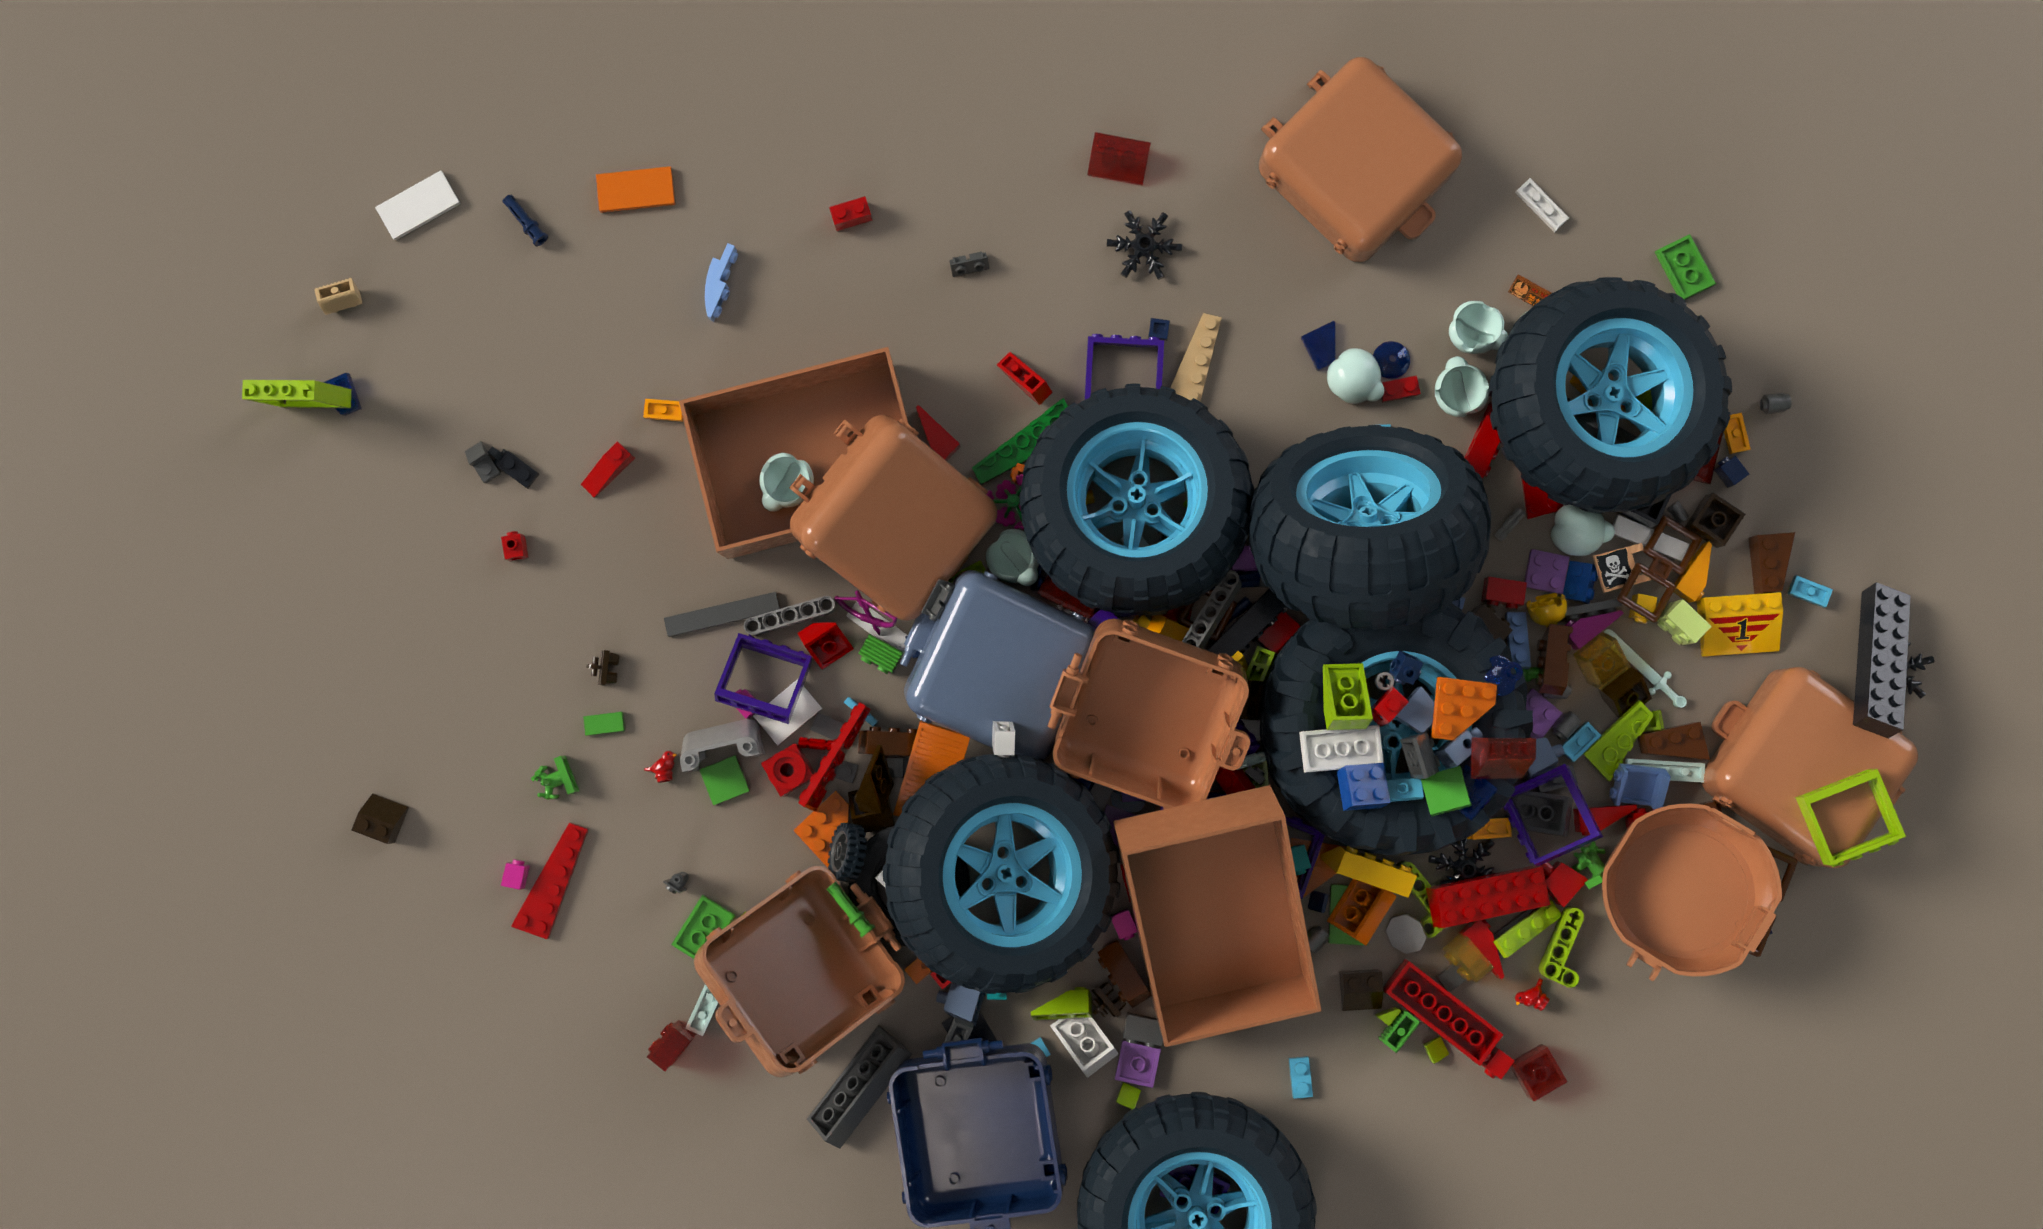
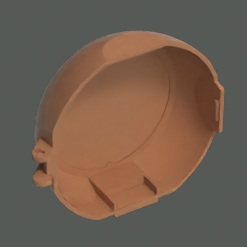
M1701 804L1668 805L1650 811L1636 819L1616 845L1604 867L1602 875V897L1608 919L1623 943L1633 950L1626 965L1631 968L1638 958L1653 967L1649 976L1651 981L1656 979L1661 967L1678 975L1709 976L1727 972L1740 966L1748 953H1754L1776 918L1777 915L1774 914V911L1782 899L1779 871L1764 841L1756 835V832L1724 813Z

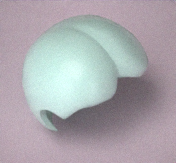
M1468 301L1460 305L1456 309L1453 321L1449 326L1451 342L1457 349L1467 354H1480L1490 350H1499L1501 344L1508 337V333L1504 329V318L1501 312L1481 301Z
M1358 348L1348 349L1341 353L1338 359L1334 360L1328 368L1327 382L1330 390L1346 403L1357 404L1366 400L1378 401L1384 395L1385 390L1381 382L1380 367L1375 357L1368 351Z
M1456 356L1447 361L1445 370L1438 376L1435 383V398L1445 413L1462 418L1468 414L1479 412L1486 406L1489 400V385L1485 374L1479 368L1469 365L1464 358Z
M779 453L767 460L761 470L759 479L760 488L763 492L762 504L765 509L775 512L783 507L797 506L804 501L789 487L800 474L814 484L812 469L806 461L797 460L789 453ZM802 485L798 490L803 492L805 486Z
M1564 505L1556 512L1555 525L1551 530V539L1555 546L1565 554L1587 556L1598 550L1602 543L1609 542L1614 537L1615 529L1611 523L1604 520L1601 513L1586 512L1573 505Z
M1018 529L1003 531L998 541L992 543L987 549L986 562L989 570L998 579L1007 583H1020L1023 586L1035 584L1038 579L1037 568L1039 564L1034 558L1025 532Z

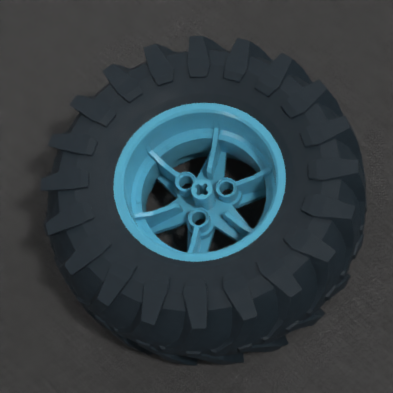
M1453 603L1443 612L1433 616L1427 615L1417 623L1402 626V624L1390 626L1379 630L1356 627L1347 629L1325 621L1322 623L1310 619L1289 639L1272 665L1261 698L1260 741L1265 752L1268 770L1274 783L1282 789L1281 793L1290 807L1299 816L1304 817L1308 824L1321 834L1343 843L1345 846L1348 845L1364 852L1392 856L1421 854L1443 849L1456 841L1475 834L1490 821L1489 818L1506 805L1515 791L1513 785L1524 772L1530 751L1525 749L1533 730V710H1526L1528 686L1523 672H1516L1509 647L1501 637L1496 640L1493 638L1482 618L1471 611H1468L1466 614L1463 613L1462 609ZM1400 650L1417 657L1424 663L1421 668L1420 677L1417 680L1424 684L1433 694L1430 695V698L1434 702L1437 677L1497 684L1495 705L1466 729L1471 731L1474 727H1477L1482 732L1483 737L1477 741L1480 747L1458 765L1462 768L1472 806L1431 816L1423 789L1424 798L1421 800L1395 801L1382 808L1343 811L1337 770L1304 773L1299 732L1327 729L1323 701V665L1363 663L1367 679L1378 673H1390V664L1396 659ZM1386 677L1384 687L1390 683V680H1387ZM1394 680L1393 686L1404 696L1402 684ZM1369 697L1370 705L1372 706L1377 700ZM1394 718L1393 721H1396V725L1392 724L1391 721L1380 727L1386 779H1412L1410 771L1395 774V769L1402 748L1400 739L1419 733ZM1372 720L1369 726L1378 724ZM1390 737H1394L1397 740V744L1393 748L1388 744ZM1439 739L1437 745L1434 743V747H1432L1433 752L1448 740ZM1441 762L1440 767H1438L1439 771L1450 769L1445 768Z

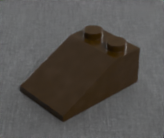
M877 745L860 788L855 795V802L862 812L882 813L894 786L882 745Z

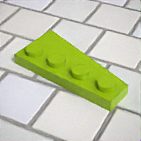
M1638 700L1583 753L1607 781H1611L1612 775L1618 768L1619 763H1623L1622 760L1628 751H1631L1634 742L1638 736H1641L1653 718V713Z

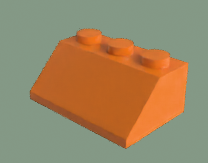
M1353 879L1327 922L1366 946L1397 896L1385 889Z

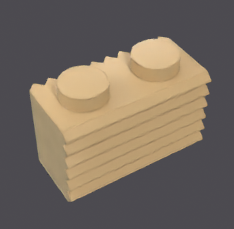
M352 278L315 288L317 303L325 315L363 304L360 291Z

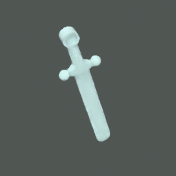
M1611 629L1603 632V637L1654 685L1653 688H1649L1650 695H1654L1656 690L1661 689L1673 701V705L1676 708L1686 706V698L1678 696L1666 684L1667 679L1672 676L1671 672L1666 671L1664 676L1661 677Z

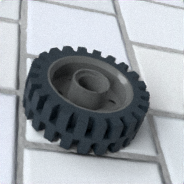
M841 823L838 825L837 830H835L834 836H832L831 850L828 852L830 856L828 859V863H830L828 869L835 875L838 881L851 883L859 877V873L862 871L861 866L864 865L863 858L866 857L864 853L867 850L865 845L867 838H865L866 832H864V828L861 825Z

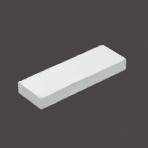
M1531 178L1515 192L1554 233L1569 219Z

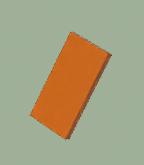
M671 166L596 174L600 213L675 205Z

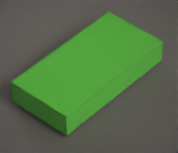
M623 712L583 716L585 736L625 731Z

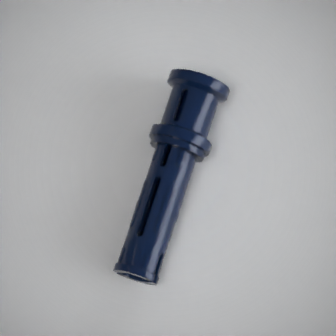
M512 194L507 195L502 202L523 226V232L530 236L536 247L544 244L548 239V235L542 232L538 227V222L528 216Z

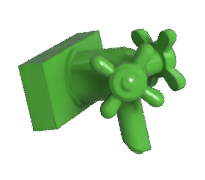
M566 756L554 758L558 771L547 775L545 771L548 769V766H540L534 776L531 777L533 782L541 779L540 784L546 787L545 793H538L537 796L547 800L559 798V795L553 794V788L561 785L565 786L567 794H574L580 791Z
M1595 841L1591 842V845L1588 847H1581V853L1575 852L1573 854L1577 857L1579 863L1571 867L1577 872L1587 867L1589 868L1592 877L1585 882L1588 889L1602 883L1605 867L1597 854H1605L1606 851L1605 849H1599Z

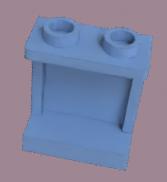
M1619 763L1618 770L1614 772L1615 782L1614 786L1610 789V799H1612L1615 806H1620V802L1651 806L1653 810L1661 808L1664 805L1671 776L1663 768Z

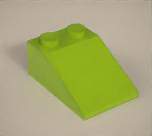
M1363 663L1323 665V701L1327 730L1367 729L1373 720Z

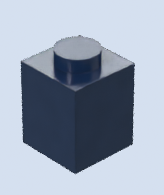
M1726 456L1718 462L1719 466L1714 469L1727 488L1736 485L1749 475V472L1736 456L1731 458Z

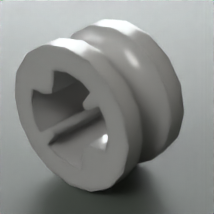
M1388 672L1379 673L1375 678V685L1380 690H1389L1394 685V678ZM1383 675L1387 676V680H1390L1389 685L1386 684V687H1383V684L1379 682Z

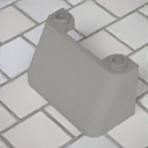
M744 719L687 733L683 739L680 756L682 772L700 770V763L707 758L706 750L737 743L739 753L743 756L764 755L765 750L758 723L753 719Z

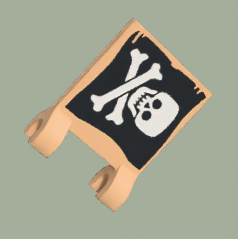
M1642 543L1592 556L1603 593L1623 588L1635 566L1632 554L1644 550ZM1644 574L1638 575L1633 585L1652 579Z

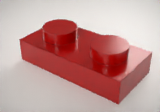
M1417 375L1382 382L1385 390L1384 395L1381 397L1382 403L1421 394Z

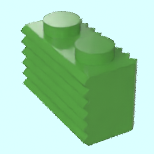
M869 634L858 654L862 656L860 660L869 665L873 662L879 665L878 670L888 674L889 671L894 672L904 653Z
M1403 1008L1400 1009L1401 1013L1393 1023L1386 1027V1030H1383L1381 1036H1378L1379 1040L1395 1053L1401 1049L1421 1023Z

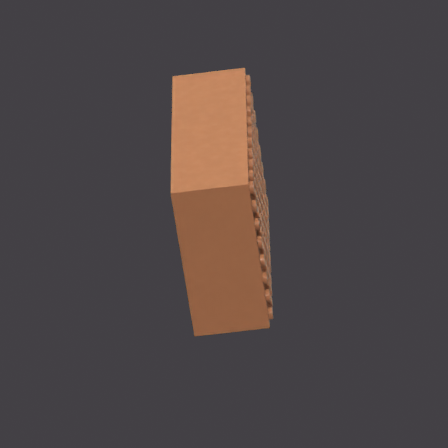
M888 347L679 401L716 552L726 559H732L798 541L791 533L790 520L801 504L789 508L783 507L775 512L768 511L762 504L763 492L760 488V473L770 457L779 453H789L797 460L806 461L812 469L814 485H821L825 481L822 479L839 456L841 454L846 455L848 452V445L833 434L844 419L858 431H861L871 418L878 415H887L896 421L901 419L909 424L894 363ZM848 428L844 434L848 435L852 430Z
M1270 785L1113 821L1154 1009L1165 1047L1321 1012L1286 818Z

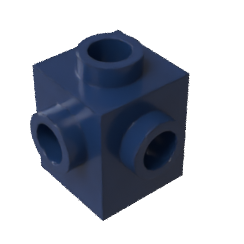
M1399 650L1396 659L1390 664L1389 672L1395 677L1394 680L1403 685L1407 682L1413 685L1415 680L1420 677L1421 668L1424 663L1417 657Z

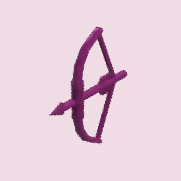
M858 590L855 591L857 597H834V600L845 611L861 621L872 624L873 629L878 635H880L879 627L892 628L896 625L897 617L887 612H881L877 606L865 600ZM843 600H857L859 606L863 608L866 614L855 611ZM869 606L893 619V622H884L873 617L869 611Z

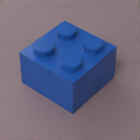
M1384 763L1346 765L1337 770L1343 811L1382 808L1391 803Z

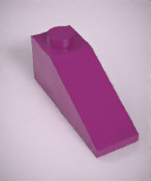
M1621 610L1574 621L1572 619L1563 625L1573 627V633L1568 638L1569 645H1571L1573 650L1582 648L1622 616L1624 612Z

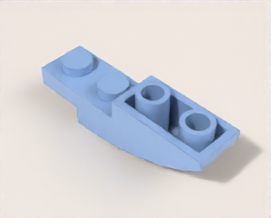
M727 243L720 260L713 257L706 278L705 307L708 318L713 322L715 318L720 316L722 312L721 305L729 296L730 290H728L729 287L724 280H728L731 264H734L738 257L737 249Z

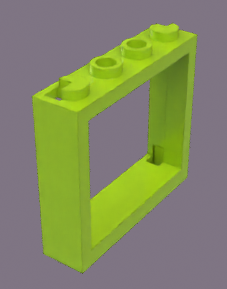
M243 380L242 399L284 408H351L352 389L315 380Z
M1878 769L1864 770L1795 797L1823 865L1841 866L1845 860L1859 859L1863 857L1862 854L1865 852H1877L1881 850V846L1886 844L1888 846L1895 845L1899 842V839L1906 837ZM1868 781L1889 833L1831 855L1811 803Z

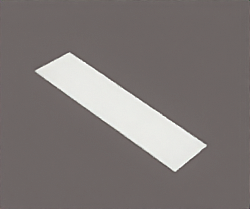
M858 602L852 607L855 611L866 614ZM869 608V611L871 612L873 617L881 619L884 622H889L884 617L875 612L873 609ZM850 613L846 615L871 635L905 654L906 651L904 649L906 645H904V642L906 640L905 636L908 635L896 626L892 628L879 627L880 635H878L873 629L872 624L861 621Z

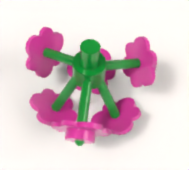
M1020 474V476H1016L1017 483L1020 485L1017 492L1014 491L1016 489L1015 484H1011L1009 480H1004L1002 484H998L996 487L995 495L999 499H994L991 490H988L986 495L995 504L1007 503L1008 508L1002 507L1001 510H997V523H1002L1005 527L1009 524H1015V513L1011 511L1012 508H1015L1021 521L1014 528H1021L1023 530L1021 508L1019 506L1023 474Z

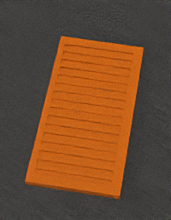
M920 720L893 815L900 816L905 802L925 784L928 778L964 759L970 741L969 737Z

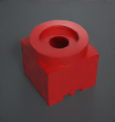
M798 743L790 745L761 763L780 797L786 796L809 782L811 776L815 773Z

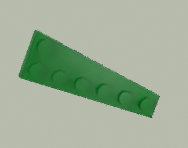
M1064 398L972 467L980 485L1011 470L1013 467H1016L1017 463L1022 464L1027 461L1042 431L1056 421L1060 413L1068 407Z

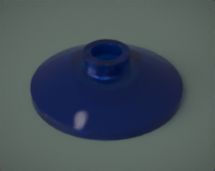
M1384 342L1373 353L1380 367L1381 376L1384 378H1399L1406 373L1410 366L1409 352L1398 342ZM1394 356L1396 361H1390L1389 357Z

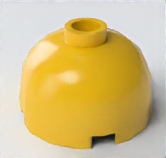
M1557 593L1543 594L1535 597L1537 601L1531 603V600H1529L1526 604L1531 619L1535 623L1545 625L1546 627L1549 624L1557 625L1567 612V602L1564 594H1561V597H1558Z

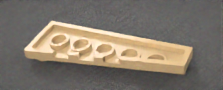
M1203 313L1170 387L1176 391V394L1189 400L1194 398L1201 401L1222 317Z

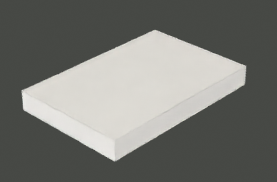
M798 679L769 703L787 709ZM803 685L789 724L757 714L753 717L779 746L823 708Z

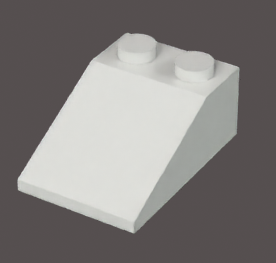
M1092 1017L1058 1019L1050 1025L1087 1078L1118 1055L1116 1049Z

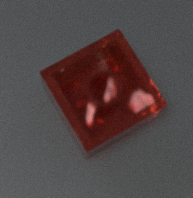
M679 1020L674 1024L671 1022L660 1033L662 1038L655 1040L648 1049L650 1053L647 1058L663 1071H667L676 1062L697 1035L685 1029L686 1026Z
M1543 1044L1514 1059L1515 1061L1510 1067L1526 1096L1533 1102L1568 1082L1549 1048Z

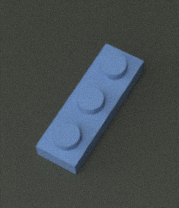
M1506 612L1505 619L1510 623L1509 627L1513 629L1507 636V643L1511 651L1514 668L1530 669L1531 661L1526 612Z

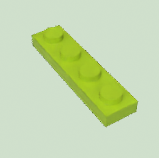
M1551 899L1550 905L1537 908L1493 942L1503 958H1508L1561 918L1562 915Z

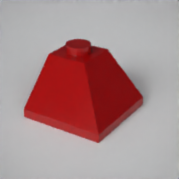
M836 622L812 623L797 633L805 648L822 670L854 649Z

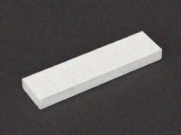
M1616 515L1612 524L1615 529V536L1634 544L1642 543L1644 548L1654 532V529L1620 515ZM1662 533L1653 550L1681 562L1686 554L1689 543Z

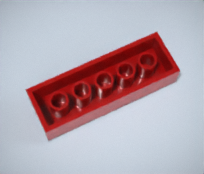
M1528 866L1426 888L1433 927L1438 928L1456 926L1550 905L1543 866Z
M1406 959L1403 960L1383 987L1387 995L1479 1066H1481L1504 1035Z

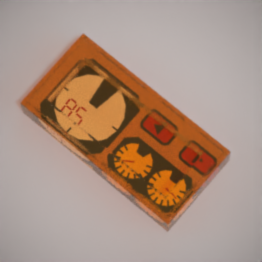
M1519 274L1508 290V293L1532 306L1551 294V292Z

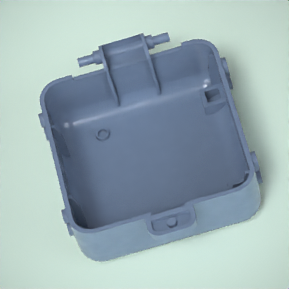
M975 570L964 571L954 579L953 593L947 604H944L945 608L940 615V619L933 621L929 618L930 616L921 614L915 619L904 642V645H906L904 651L906 652L901 660V665L907 667L912 655H915L916 651L921 652L904 687V696L907 704L920 720L929 724L933 721L993 748V721L1013 722L1015 729L1014 754L1027 755L1044 761L1054 746L1055 737L1064 715L1062 714V717H1059L1055 729L1048 727L1052 715L1049 706L1062 671L1071 664L1074 654L1079 653L1082 655L1078 666L1080 672L1096 629L1085 621L1086 618L1074 611H1072V614H1069L997 580L998 577L988 571H985L984 574Z

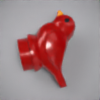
M672 751L664 752L657 762L651 767L644 768V771L655 773L657 783L673 780V772L671 770L674 768V759L677 754H674Z
M1539 978L1534 987L1518 992L1515 995L1516 1005L1533 1006L1535 1009L1542 1011L1550 1000L1547 994L1542 993L1541 985L1543 979Z

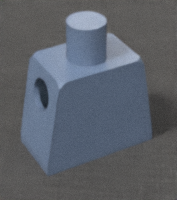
M1417 687L1407 698L1409 703L1395 716V719L1419 734L1424 733L1427 729L1432 732L1434 701L1422 687Z
M1474 727L1471 731L1466 730L1456 739L1448 740L1435 750L1434 754L1438 756L1445 768L1458 766L1480 747L1477 741L1483 737V734L1477 727Z
M1547 738L1528 740L1525 749L1529 750L1530 754L1524 770L1527 780L1556 768L1558 763L1557 757L1564 755V749L1561 744L1551 747Z
M953 983L950 986L949 992H938L936 1002L945 1004L944 1011L948 1015L974 1023L973 1026H976L985 993Z

